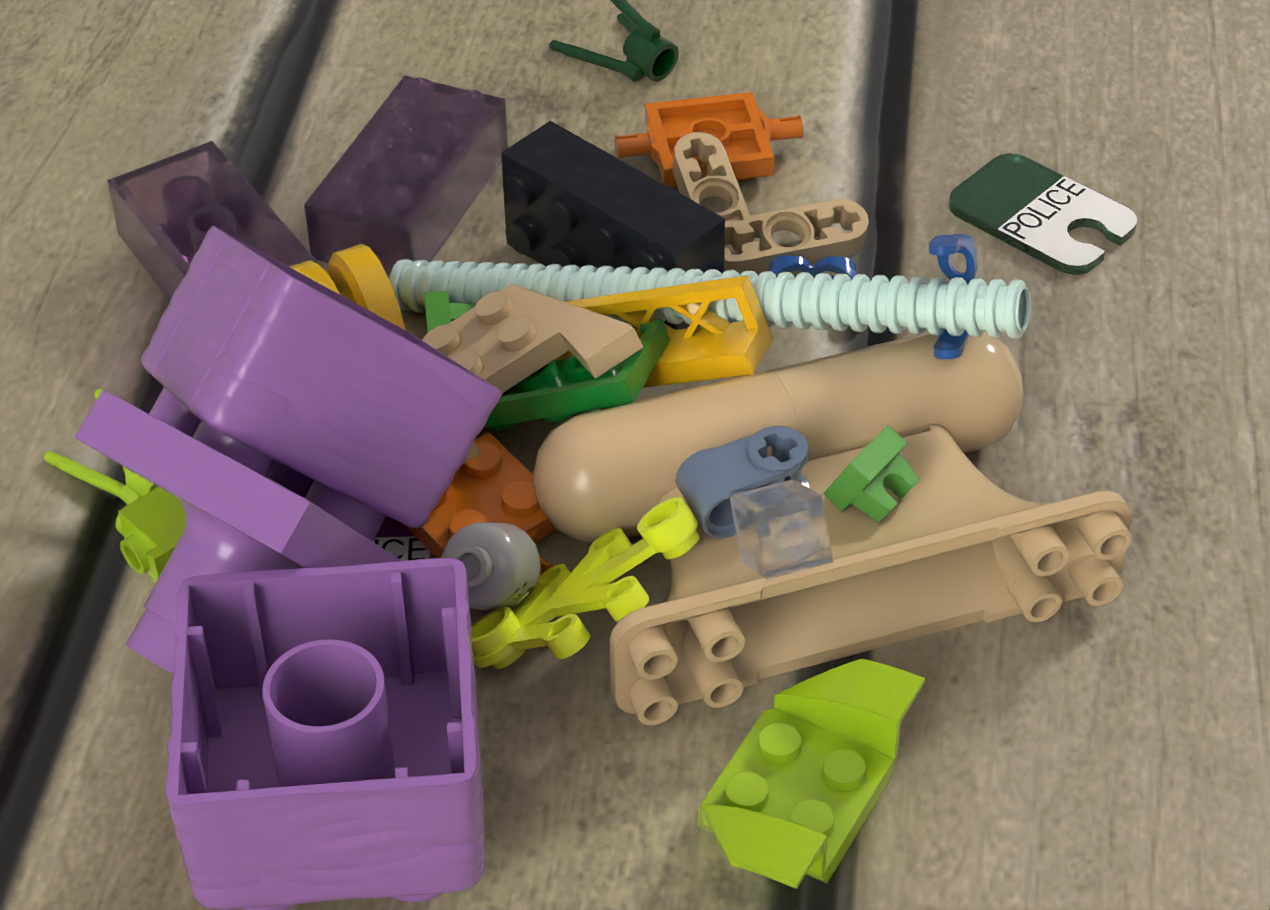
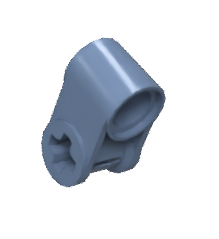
M784 426L767 427L745 438L716 448L704 449L691 455L679 467L675 482L707 535L720 539L731 537L751 526L779 516L793 514L802 509L809 496V484L807 478L802 474V468L807 463L809 447L806 438L797 430ZM771 446L772 456L767 457V448ZM785 485H790V494L788 496H785Z

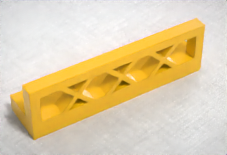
M748 275L564 301L605 316L615 314L636 326L638 337L642 336L640 331L641 324L658 320L653 317L657 308L670 307L692 320L688 328L678 330L664 323L670 341L642 388L754 374L773 341V336ZM735 298L744 321L730 323L707 308L711 301ZM567 351L556 358V361L569 358L573 354Z

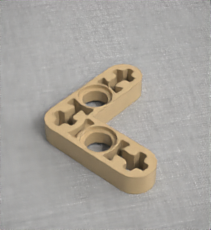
M692 132L684 135L677 141L674 148L672 167L680 193L698 204L704 198L716 196L723 198L730 205L728 210L716 214L725 218V245L731 244L735 251H741V253L732 255L729 248H725L724 272L735 270L741 275L744 271H754L759 275L764 271H769L770 262L778 256H800L808 260L810 264H815L818 260L829 256L849 257L862 249L869 220L868 214L863 207L856 202L847 199H834L750 215L729 158L720 140L711 134ZM691 157H699L702 163H708L706 177L701 178V169L698 161ZM840 223L844 230L851 231L849 233H842L839 226H832V224ZM788 230L797 234L802 242L794 247H783L774 242L771 236L775 232ZM820 236L819 240H815L814 237ZM754 238H759L760 243L759 241H754Z

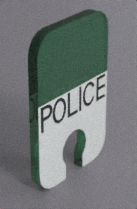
M1007 153L993 158L950 193L949 209L957 218L1067 274H1085L1098 266L1105 257L1104 250L1093 244L1074 240L1068 234L1069 231L1079 227H1090L1100 231L1107 240L1119 246L1123 245L1136 232L1137 216L1132 210L1020 154Z

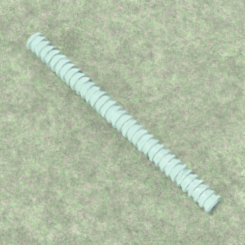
M409 259L397 261L389 276L400 311L404 313L409 311L425 313L424 293L448 291L449 303L476 304L485 295L500 291L506 286L514 284L561 301H570L748 275L769 328L774 323L780 329H788L794 324L796 328L806 330L813 325L815 329L824 331L831 325L836 331H845L850 325L851 329L855 332H863L869 326L870 330L874 333H882L888 327L894 334H901L908 328L910 333L916 335L922 334L927 328L931 335H941L947 329L948 334L951 336H960L964 330H967L968 335L971 337H980L984 331H987L991 338H999L1004 332H1007L1011 339H1019L1026 331L1030 319V294L1025 282L1020 279H1014L1010 282L1009 286H1006L1002 279H993L989 285H986L982 278H974L969 284H966L963 278L955 277L947 284L943 277H934L927 283L923 276H915L908 282L906 277L897 275L889 282L888 278L884 275H876L870 281L869 277L865 274H858L852 280L847 274H837L832 280V277L827 273H819L813 278L807 272H801L795 278L790 272L779 273L776 277L771 271H764L758 276L754 271H744L739 275L735 270H727L721 274L716 269L707 270L705 273L699 269H690L685 273L681 268H673L668 272L664 268H654L650 271L645 267H638L632 271L631 268L621 266L615 270L611 266H602L597 269L592 265H586L580 269L576 265H567L563 268L558 264H551L546 267L542 264L528 266L525 263H517L512 266L504 262L495 265L491 262L478 264L474 261H468L462 264L458 261L445 263L441 260L432 262L417 260L413 262ZM735 298L711 301L707 308L730 323L744 321ZM670 307L657 308L653 315L654 318L663 319V322L667 320L671 324H680L685 321L690 325L692 322L691 319ZM614 314V315H606V316H608V317H610V318H614V319H616V320H619V321H622V322H626L624 319L620 318L619 316H617V315H615V314Z

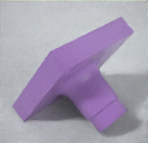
M104 389L74 437L176 497L185 510L186 526L144 605L146 608L145 612L125 644L136 653L172 674L174 673L177 594L178 588L185 579L193 576L221 573L340 567L402 561L312 502Z

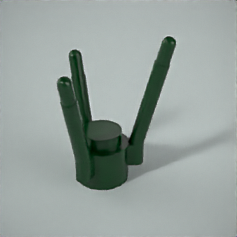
M610 0L622 12L617 15V21L630 32L623 45V53L627 59L625 62L557 40H552L549 43V47L553 51L622 73L633 82L638 81L642 75H645L652 81L664 79L675 67L679 55L678 47L661 36L660 30L646 21L627 0Z

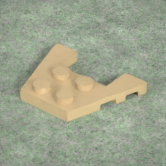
M510 284L500 291L485 295L476 303L474 308L449 324L433 328L422 340L497 387L503 393L567 351H570L596 379L644 348L635 329L628 323L514 284ZM473 442L462 465L481 453L475 442Z

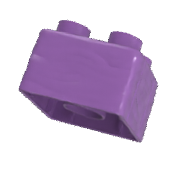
M214 225L209 229L199 250L194 255L187 274L174 292L169 306L162 314L157 329L152 335L149 346L142 353L141 363L144 368L164 386L149 413L150 415L260 475L268 476L285 488L320 507L372 542L387 516L412 528L422 527L428 522L430 513L451 484L455 473L466 459L476 436L485 426L489 415L503 393L497 387L413 334Z
M434 558L340 567L193 576L183 580L178 588L176 602V650L171 688V739L167 745L169 760L165 794L169 802V810L175 825V833L179 840L191 890L200 905L208 909L287 910L296 904L393 897L406 902H421L433 899L443 893L462 891L477 884L485 871V828L481 748L477 721L478 708L467 570L463 562L455 558Z

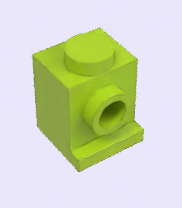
M159 487L119 510V515L116 519V529L124 536V540L120 542L124 558L136 573L143 575L147 572L152 577L154 586L186 526V513L181 502Z

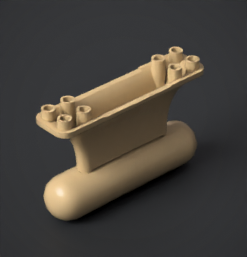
M984 331L980 337H971L969 335L962 355L955 359H938L934 357V345L938 341L939 335H931L928 332L578 415L550 431L538 450L533 472L535 491L540 508L558 531L576 541L594 542L602 534L615 528H621L627 538L641 535L637 530V525L641 518L661 502L670 498L681 497L687 504L677 487L675 479L679 467L691 455L704 449L716 448L745 438L772 426L790 427L799 431L806 438L809 454L807 463L802 468V474L807 478L809 484V496L802 509L793 514L779 516L751 526L734 536L722 539L712 538L707 535L698 522L696 528L700 536L698 542L683 555L670 559L671 589L667 602L633 611L619 620L613 628L610 637L611 690L618 707L626 713L636 714L638 720L645 725H657L667 721L675 714L680 704L704 699L705 703L710 707H725L735 702L742 695L744 687L758 684V681L761 679L982 620L988 623L1023 613L1030 622H1042L1056 614L1063 602L1085 597L1086 601L1092 606L1105 605L1113 601L1123 589V581L1119 574L1124 564L1126 550L1132 542V535L1129 532L1132 520L1131 509L1119 493L1109 490L1096 491L1053 503L1042 504L1026 501L1005 492L993 484L966 457V453L982 450L1007 436L1023 404L1024 388L1017 359L1004 343L997 338H991L987 331ZM889 425L908 443L899 453L919 477V482L902 499L897 497L888 487H884L887 493L898 503L880 522H877L852 504L843 512L840 511L823 493L849 463ZM771 446L767 448V457L772 456ZM785 485V496H788L790 494V485Z

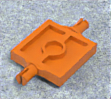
M753 92L646 103L645 122L647 133L615 135L614 144L618 159L649 155L658 165L663 184L668 187H676L677 183L673 175L672 166L674 148L677 141L689 133L704 132L720 140L725 148L736 180L744 181L755 177L773 176L775 157L771 148V141L794 138L802 139L803 122L801 115L769 119L758 109ZM691 157L698 161L701 169V178L706 177L708 163H702L699 157Z
M489 432L474 440L481 453L461 465L455 473L451 484L430 513L428 522L419 528H412L403 524L436 558H441L448 540L460 528L475 522L513 524L527 532L536 545L542 538L557 530L540 508L533 474ZM539 553L541 575L547 569L553 567V565Z

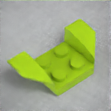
M861 658L823 672L774 694V708L766 709L762 712L698 807L697 826L714 834L720 848L733 867L754 872L795 889L798 888L805 875L827 884L890 782L898 754L901 721L925 684L926 678L896 667Z

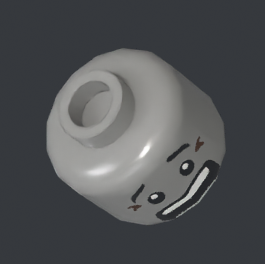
M475 522L462 527L448 540L441 558H455L463 562L467 570L469 609L495 610L500 607L510 608L519 605L534 591L540 578L541 560L536 544L527 532L509 523Z

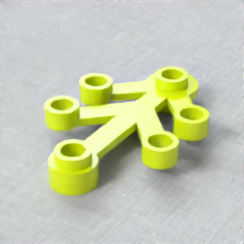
M670 498L648 511L637 525V530L643 539L632 545L621 528L612 529L599 536L590 545L588 553L572 572H570L565 564H557L540 575L534 591L521 604L517 605L513 611L509 607H500L480 618L471 627L474 665L478 668L492 665L495 669H501L515 662L526 649L547 646L556 659L568 658L582 649L591 636L576 613L606 608L614 621L619 622L629 613L644 608L649 602V596L635 576L622 578L615 583L610 582L656 553H662L666 559H674L689 551L698 542L700 537L696 531L698 520L683 498ZM562 616L554 622H549L555 617Z

